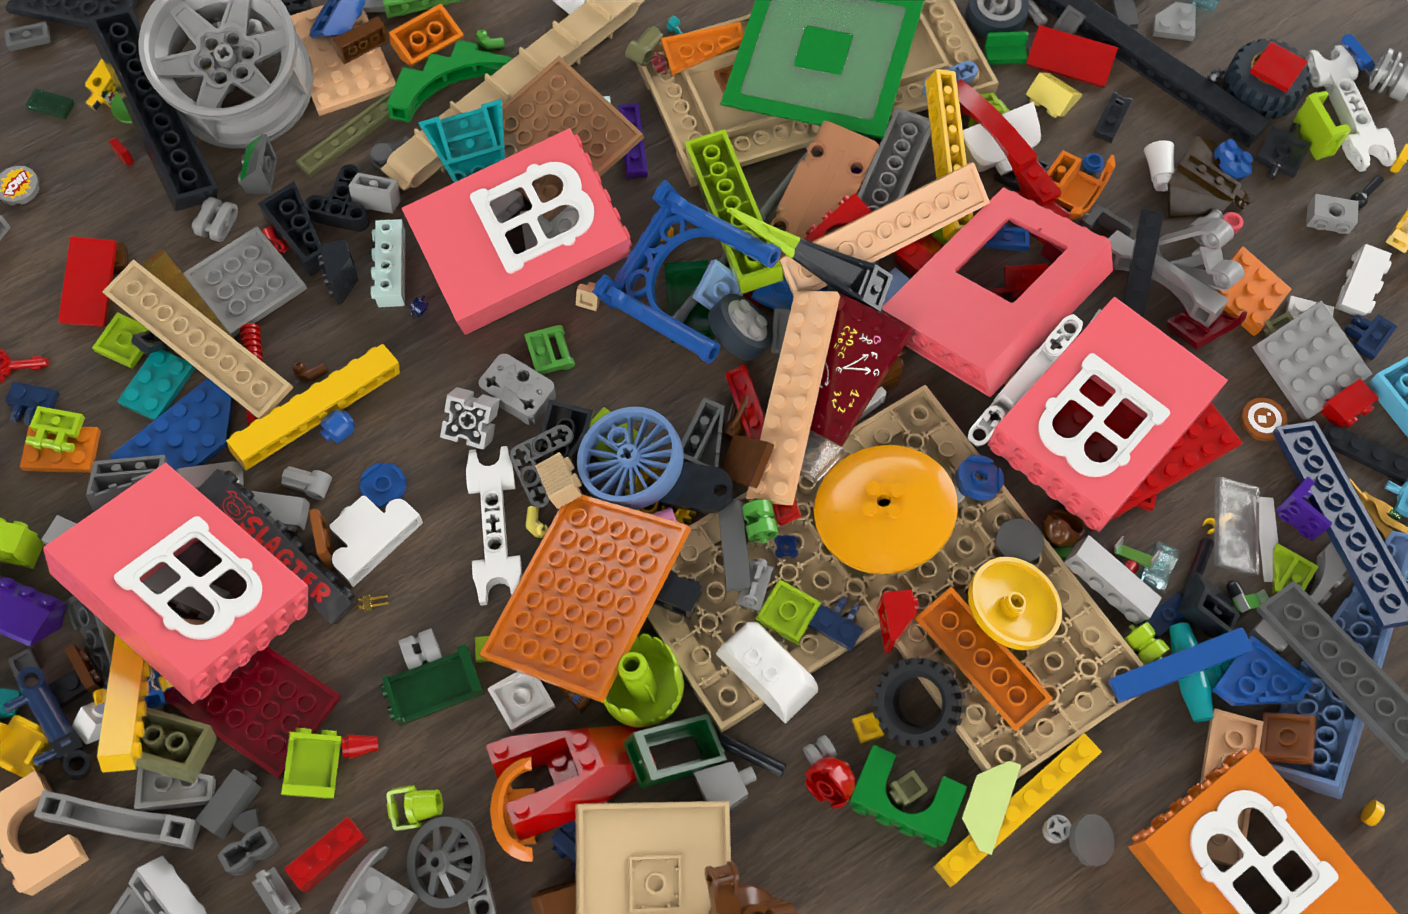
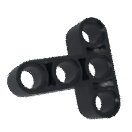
M347 164L341 167L329 197L312 195L306 199L305 207L313 222L357 232L368 228L370 222L365 208L361 204L353 203L351 200L349 184L355 175L359 173L355 165Z

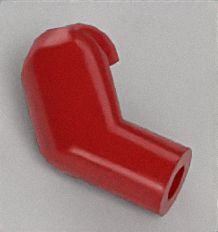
M273 226L262 229L264 235L280 254L286 253L288 246L282 239L276 236Z

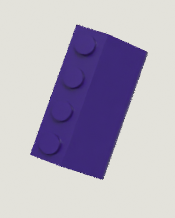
M0 575V634L31 646L62 628L65 602L56 599L54 596L36 591L33 587L24 586L11 578Z

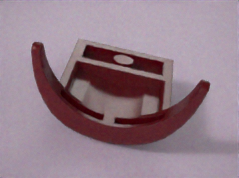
M1185 310L1167 320L1166 327L1197 350L1241 325L1246 319L1247 311H1243L1239 317H1233L1223 311L1207 328L1191 318Z

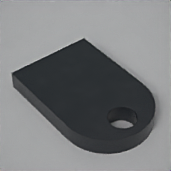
M683 462L682 471L677 482L658 502L661 506L707 514L716 513L726 508L734 496V485L728 473L721 468ZM719 488H727L725 495H715Z

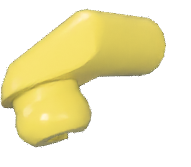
M529 506L527 509L526 529L534 537L543 538L548 530V526L538 521L539 508Z

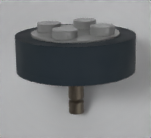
M968 0L966 19L975 32L986 38L988 33L1019 32L1025 24L1029 11V0Z
M727 294L710 309L708 320L711 330L718 340L717 343L720 344V351L726 348L730 353L741 359L754 360L772 344L773 332L768 320L760 309L745 297L737 294Z

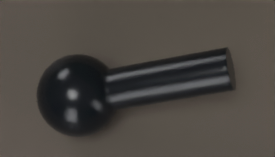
M1377 175L1362 192L1354 193L1350 200L1358 201V208L1365 207L1368 203V197L1384 182V178Z

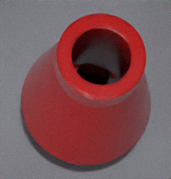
M348 734V737L341 738L343 758L350 757V759L373 751H379L377 736Z

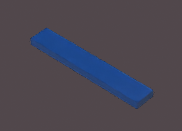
M1241 627L1108 680V683L1120 704L1252 652L1254 648Z

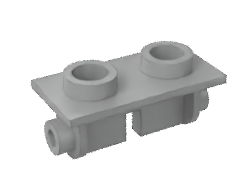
M759 558L757 562L750 561L751 590H742L740 592L737 605L760 612L774 568L768 566L765 559Z
M272 867L267 872L262 870L255 875L257 879L252 884L271 914H296L301 910V907L275 867Z

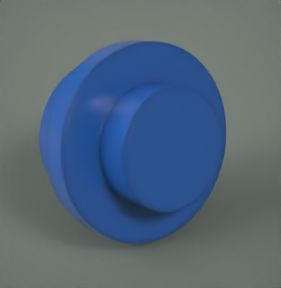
M1097 153L1088 154L1082 161L1083 169L1089 173L1100 172L1104 165L1102 157Z

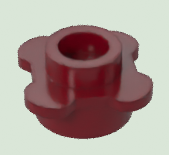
M655 51L656 56L650 59L657 73L659 74L664 71L667 74L665 67L668 65L663 55L658 56Z

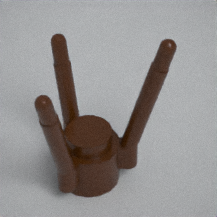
M748 397L744 398L734 419L732 418L736 404L733 399L722 435L730 441L734 435L747 436L743 429V423L739 420L749 401Z

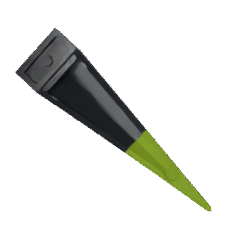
M734 208L727 210L768 242L780 247L783 253L837 292L878 312L881 311L894 276L874 263L831 250L792 235Z

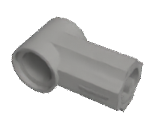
M288 466L283 471L281 484L283 487L304 492L313 499L324 500L332 477L322 471L313 470L308 472Z

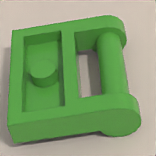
M562 325L524 334L534 369L542 375L561 369L569 370L575 366L574 359L570 357ZM551 337L556 339L562 358L560 360L555 359L549 340Z

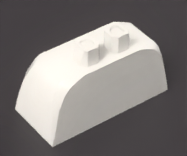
M1034 102L1002 114L1032 149L1040 142V124ZM981 124L963 130L967 164L974 163L978 172H983L996 166L1001 176L1013 170L1000 146Z
M747 622L716 653L785 724L818 692V685L813 676L758 622Z

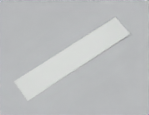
M1255 497L1264 582H1273V548L1278 543L1274 500L1269 497Z

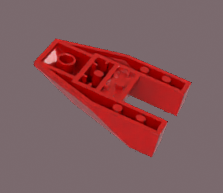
M611 726L516 735L486 745L497 779L514 762L531 757L532 769L547 764L554 786L506 804L518 841H523L576 820V804H605L635 782L637 778L623 741L632 733L641 731V728Z

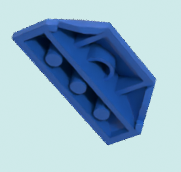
M327 0L314 21L309 36L311 38L337 37L352 30L356 19L362 14L361 10L365 5V0Z

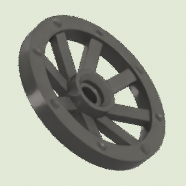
M439 817L427 822L416 833L408 851L407 873L414 892L424 903L436 908L459 906L473 896L482 881L485 870L484 846L479 834L468 822L457 817ZM450 826L455 828L442 847V827ZM432 833L433 851L425 845L426 840ZM463 834L470 847L453 852L452 848ZM421 854L427 858L426 864L420 867ZM472 855L471 872L456 866L457 860ZM431 872L429 888H427L422 876ZM450 874L467 881L460 892H457L449 876ZM439 878L449 898L436 896Z

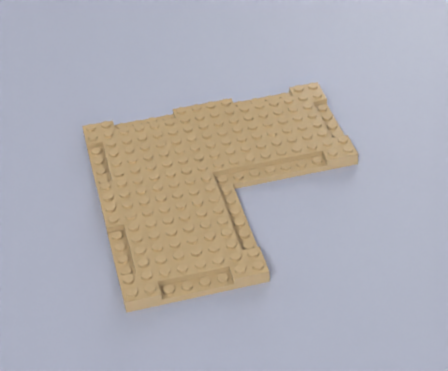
M924 385L855 426L842 448L829 442L803 458L795 494L802 517L780 526L774 515L772 519L776 520L778 536L768 540L766 544L750 542L748 540L745 527L748 523L745 521L744 529L748 563L750 564L751 560L757 562L761 558L767 561L768 566L774 567L761 608L779 579L822 602V605L834 611L836 605L844 596L848 598L847 603L839 613L847 619L851 608L855 604L861 606L852 621L863 628V632L855 644L857 645L880 630L877 606L883 592L912 589L913 597H917L919 602V612H916L915 618L950 587L969 605L968 590L973 575L986 562L1001 557L995 544V538L1000 527L1010 519L1021 518L1029 521L1031 519L1003 485L992 500H976L965 496L964 500L958 504L956 524L947 543L930 560L913 569L893 574L863 572L844 564L826 548L815 524V498L825 476L842 459L859 450L874 446L897 445L912 448L928 455L940 464L949 475L952 483L959 489L956 481L957 468L968 457L980 455L928 387ZM980 474L976 475V479L979 481L985 480L981 478ZM747 492L733 499H741V506L749 502L746 499ZM882 499L878 502V505L886 507L891 501ZM718 512L708 514L689 526L691 531L671 568L679 577L694 579L699 582L700 586H703L702 596L691 620L654 604L646 618L663 644H667L670 647L682 673L693 688L694 694L719 732L723 733L762 708V705L765 703L716 655L719 648L747 622H756L755 618L759 611L737 605L741 591L727 592L719 517ZM1044 536L1043 550L1038 558L1030 564L1042 571L1054 585L1062 607L1061 623L1055 635L1040 647L1030 650L1007 648L1050 694L1053 700L1016 732L915 619H913L909 629L896 645L904 659H932V661L944 664L946 669H951L955 673L953 677L959 679L962 684L959 687L960 691L965 692L966 699H962V705L966 706L965 713H961L960 718L963 719L961 724L954 729L969 748L968 753L982 772L1011 761L1021 765L1017 780L1080 737L1083 733L1135 700L1137 697L1119 704L1108 680L1144 666ZM761 625L810 674L847 651L844 647L810 627L806 629L798 645ZM918 677L936 704L942 709V697L937 686L926 678Z

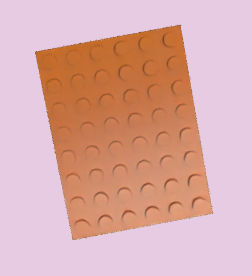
M581 495V497L573 499L572 502L561 506L479 655L485 660L603 703L618 674V663L622 656L629 653L691 531L690 527L686 524L586 495Z

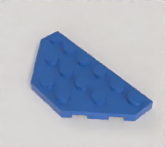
M207 378L109 457L111 459L166 455L170 467L174 470L205 465L228 446L226 440L229 439L228 431L232 420L233 398Z

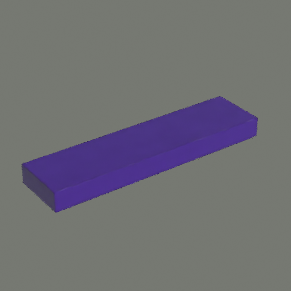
M639 103L618 105V111L642 133ZM642 139L624 155L627 178L648 176L644 141Z

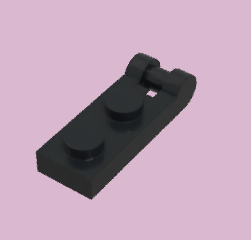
M1113 91L1092 136L1112 143L1133 98L1128 96L1127 98L1120 96V93Z

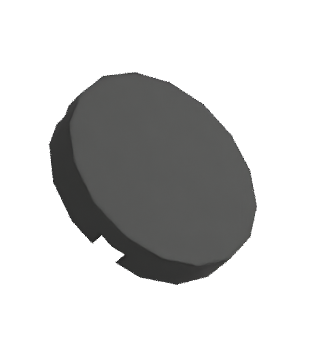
M1017 518L1003 523L997 532L995 544L1001 557H1014L1032 563L1042 552L1044 539L1042 532L1035 524L1029 520Z
M1096 814L1081 815L1070 828L1069 842L1074 855H1077L1080 859L1078 861L1083 865L1090 867L1104 865L1110 860L1114 852L1115 840L1113 831L1103 817Z

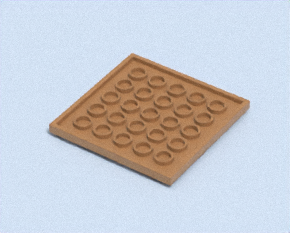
M560 56L502 105L505 159L570 128L573 135L578 134L584 152H587L591 159L593 170H596L601 177L644 138L643 133ZM553 174L544 175L532 182V186L542 203L556 198L563 191V181L560 177ZM522 187L517 188L516 190L531 204L525 190ZM569 205L559 206L542 214V216L548 222H551Z

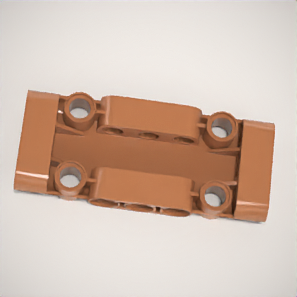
M823 121L814 141L808 147L805 159L800 161L778 205L777 216L770 225L776 228L784 226L786 228L785 232L802 239L807 237L808 235L805 232L814 224L819 226L823 222L822 217L830 209L834 212L839 207L837 203L844 196L848 195L850 197L854 193L858 195L861 183L866 178L867 170L879 145L865 136L832 122ZM815 151L823 153L820 157H814L812 154ZM854 168H860L862 172L859 174H854L851 172V170ZM841 227L833 228V229L829 230L828 232H826L823 236H825V235H827V234H829V233H831V232H833V231H835V230H837V229H839V228H841ZM781 251L780 258L786 255V254L783 253L782 251Z

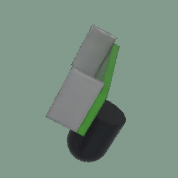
M1230 580L1226 585L1227 591L1238 611L1242 613L1258 608V606L1269 599L1264 589L1256 594L1246 595L1240 582L1237 580Z

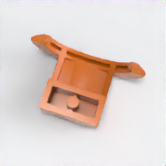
M1064 150L1047 171V174L1062 191L1061 196L1053 201L1071 210L1069 215L1071 220L1083 217L1101 195L1115 168L1114 155H1111L1099 179L1080 171L1082 159Z
M531 757L520 759L503 771L492 793L490 808L492 828L497 841L512 857L526 862H533V848L523 845L537 844V835L519 842L506 804L536 793L534 788L513 789L510 785L520 774L532 770Z

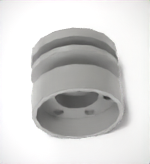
M1388 48L1376 62L1370 74L1367 88L1373 90L1379 82L1377 92L1381 93L1386 86H1389L1388 97L1401 102L1408 93V58L1403 63H1400L1402 52L1398 51L1395 57L1391 59L1394 49Z

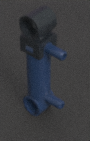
M36 667L24 668L17 677L22 695L4 703L3 706L6 712H11L28 703L46 736L51 749L33 757V762L36 766H40L56 757L59 764L63 762L65 775L69 779L77 781L84 779L91 771V761L88 754L84 752L82 742L70 725L43 672ZM29 678H36L39 680V682L32 687H28L24 684L26 680ZM81 760L85 765L81 770L74 771L70 768L71 763Z

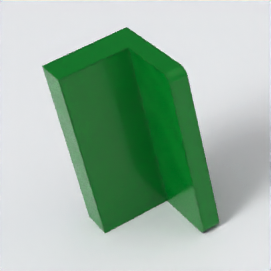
M1028 32L988 33L983 48L988 64H1026L1028 58L1025 45L1028 39Z

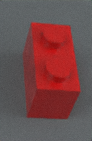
M1358 379L1323 405L1324 409L1319 412L1329 422L1340 427L1346 426L1349 428L1359 420L1357 418L1359 415L1362 414L1365 417L1375 409L1373 404L1379 397L1361 379Z

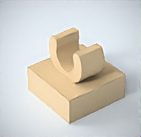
M589 282L588 285L579 284L576 294V306L597 311L600 299L592 293L596 283Z

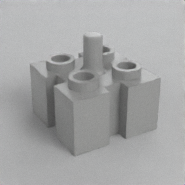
M456 387L447 394L444 412L450 413V415L443 420L440 437L455 442L464 438L467 439L466 445L484 450L493 441L495 424L490 422L497 416L500 399L484 394L479 398H474L473 391Z

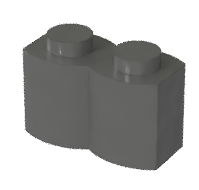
M264 826L257 827L248 832L241 841L231 843L223 848L218 854V858L227 873L239 876L250 871L257 861H263L272 857L279 850L280 845L272 831Z

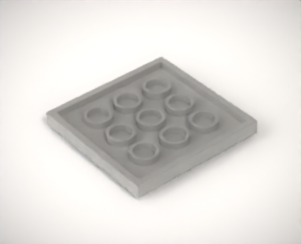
M258 226L183 273L187 281L232 338L241 333L240 327L242 325L258 322L307 289L304 282Z
M1322 301L1314 304L1252 347L1302 421L1308 420L1324 409L1323 405L1358 379L1364 381L1372 375L1370 369Z

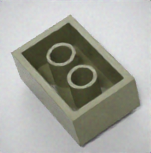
M147 707V714L142 717L144 736L139 738L142 755L141 758H137L136 767L194 784L218 740L212 727Z

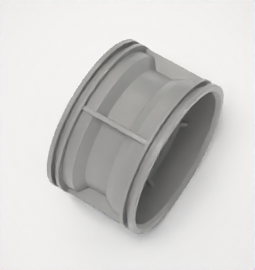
M155 0L144 17L139 34V55L143 70L158 94L167 103L182 112L192 134L199 139L218 147L235 149L246 148L249 143L262 134H267L271 142L289 131L306 110L313 90L312 63L281 0ZM250 19L258 20L272 29L271 31L248 36ZM222 21L219 28H215L213 25H211L213 23ZM189 40L196 46L195 50L182 52ZM239 40L238 43L234 45L231 44L233 41ZM218 45L215 47V49L210 50L212 46ZM254 54L252 58L246 59L248 55ZM281 57L278 74L270 84L257 68L261 66L262 61L265 59ZM211 64L209 69H204L205 66ZM243 74H248L245 78H240ZM194 77H204L197 102L185 95L178 83ZM227 79L226 82L219 84L220 80ZM235 86L254 97L243 104L221 108L226 95L230 94Z

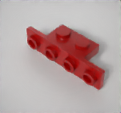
M1049 265L1003 267L1004 288L987 290L999 297H1003V293H1011L1012 297L1021 296L1049 268Z

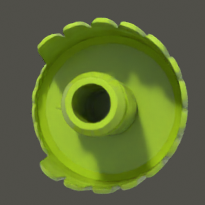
M641 634L639 636L640 639L638 636L636 637L629 653L620 659L618 674L603 702L608 712L616 720L631 727H649L667 719L678 707L684 690L683 675L670 647L667 644H663L659 638L654 637L652 640L649 635Z

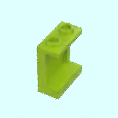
M1327 91L1310 94L1293 120L1294 123H1297L1296 127L1298 124L1301 125L1299 132L1303 139L1312 143L1309 149L1315 160L1335 155L1351 131L1348 124L1336 127L1323 106L1324 101L1329 95Z
M296 728L295 732H290L281 795L334 799L342 737L336 736L337 731L322 730L321 734H311V729Z

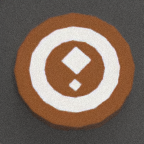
M1255 398L1249 401L1240 414V422L1244 431L1251 434L1252 438L1260 441L1276 439L1273 430L1277 426L1287 425L1288 420L1280 404L1267 398Z

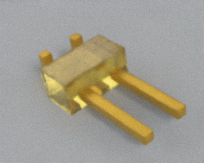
M363 595L362 599L358 598L359 602L363 601V606L360 605L359 609L370 611L372 607L388 605V602L372 605V600L388 598V595L372 598L371 595Z

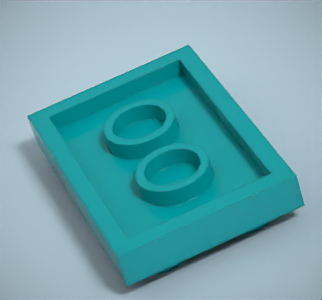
M164 350L151 353L117 402L121 406L154 421L168 410L196 368L189 362Z

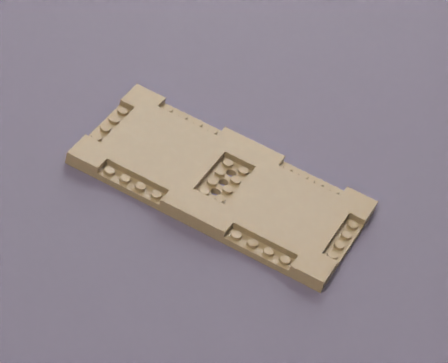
M925 0L889 121H891L896 107L912 113L927 110V96L922 91L924 80L936 69L946 70L964 61H971L978 67L975 80L968 83V85L979 94L996 93L999 82L953 0ZM751 14L698 30L740 22L743 32H745ZM660 43L652 52V57L656 56L654 53L656 51L658 56L663 55L667 63L662 45ZM740 45L671 76L668 66L665 67L667 74L664 71L658 74L651 59L645 67L637 64L647 89L651 91L673 141L677 158L690 187L697 186L698 184L687 159L686 141L725 129L739 164L743 167L804 147L808 150L809 145L814 141L821 127L721 106L723 92L714 76V71L733 65Z

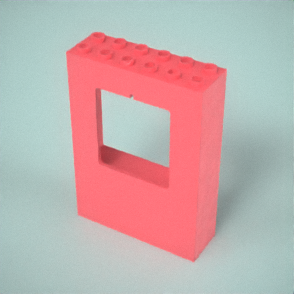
M1003 187L990 200L989 204L985 205L881 308L883 314L913 329L905 344L906 347L991 397L1045 342L1065 317L1071 315L1113 271L1111 241L1105 236H1099L1087 227L1080 226L1069 218L1062 217L1051 209H1046L1036 204L1033 200H1028L1015 191H1010ZM1008 221L1065 250L1014 303L1008 302L957 273Z

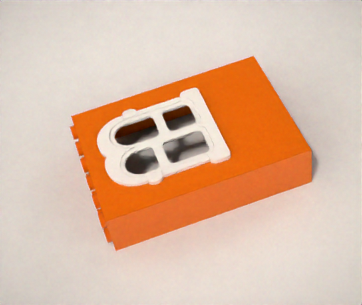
M1244 748L1238 753L1234 752L1223 761V766L1220 768L1216 767L1205 776L1206 780L1201 784L1197 783L1187 791L1189 795L1174 801L1169 806L1170 810L1164 815L1161 813L1150 822L1153 826L1137 832L1132 837L1134 842L1128 846L1182 914H1255L1233 887V881L1250 866H1255L1281 897V904L1270 914H1398L1257 748L1249 751ZM1253 807L1260 810L1283 837V841L1265 857L1258 854L1238 828V815L1245 808ZM1215 834L1229 836L1243 852V857L1224 873L1219 871L1207 854V842ZM1290 850H1294L1312 871V876L1294 892L1288 890L1273 871V865Z

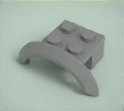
M384 846L373 850L362 860L339 894L330 914H409L419 897L414 892L372 868L387 853L389 848Z

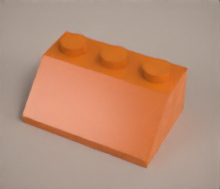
M442 4L433 7L389 32L390 45L400 59L411 66L429 57L430 53L435 54L464 37V34Z

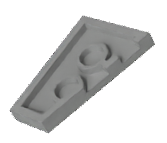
M138 767L134 809L136 811H152L207 805L215 794L216 779L214 776L199 773L193 784Z

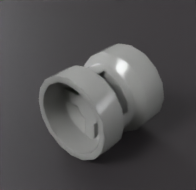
M826 735L819 737L816 743L803 747L804 754L811 765L824 757H837L836 750Z

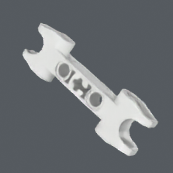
M1341 45L1335 46L1331 52V60L1324 59L1316 50L1309 51L1305 59L1308 61L1312 85L1314 87H1325L1341 124H1348L1351 129L1342 143L1343 151L1348 160L1360 172L1366 171L1370 165L1369 155L1377 157L1386 167L1392 166L1397 160L1393 137L1387 128L1376 129L1361 94L1353 81L1358 76V67L1352 56Z
M1074 314L1065 317L1040 348L1030 356L994 399V402L969 430L968 440L975 447L983 446L990 440L998 423L1071 345L1082 329V320ZM1064 325H1073L1076 330L1075 333H1067L1064 330ZM1057 342L1059 344L1058 348L1052 350L1050 348L1051 345ZM997 413L999 415L998 421H991L990 415ZM976 429H982L986 433V437L982 441H977L973 438V432Z
M507 446L501 447L499 460L491 466H483L479 463L476 449L469 450L466 467L468 493H480L485 559L472 561L473 580L476 585L480 606L487 605L489 590L494 585L506 584L510 587L511 594H513L523 576L520 555L508 557L503 490L516 489L515 473ZM491 500L498 501L497 504L493 506L487 505L488 502ZM493 522H496L497 532L492 530ZM494 543L501 544L500 548L496 550L490 549Z

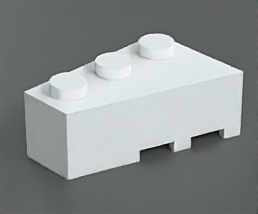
M1367 244L1356 251L1351 257L1354 263L1351 270H1347L1346 276L1348 278L1345 285L1341 288L1335 309L1354 316L1370 314L1375 305V301H1373L1375 293L1378 294L1383 286L1382 276L1388 272L1392 262L1389 259L1392 253Z

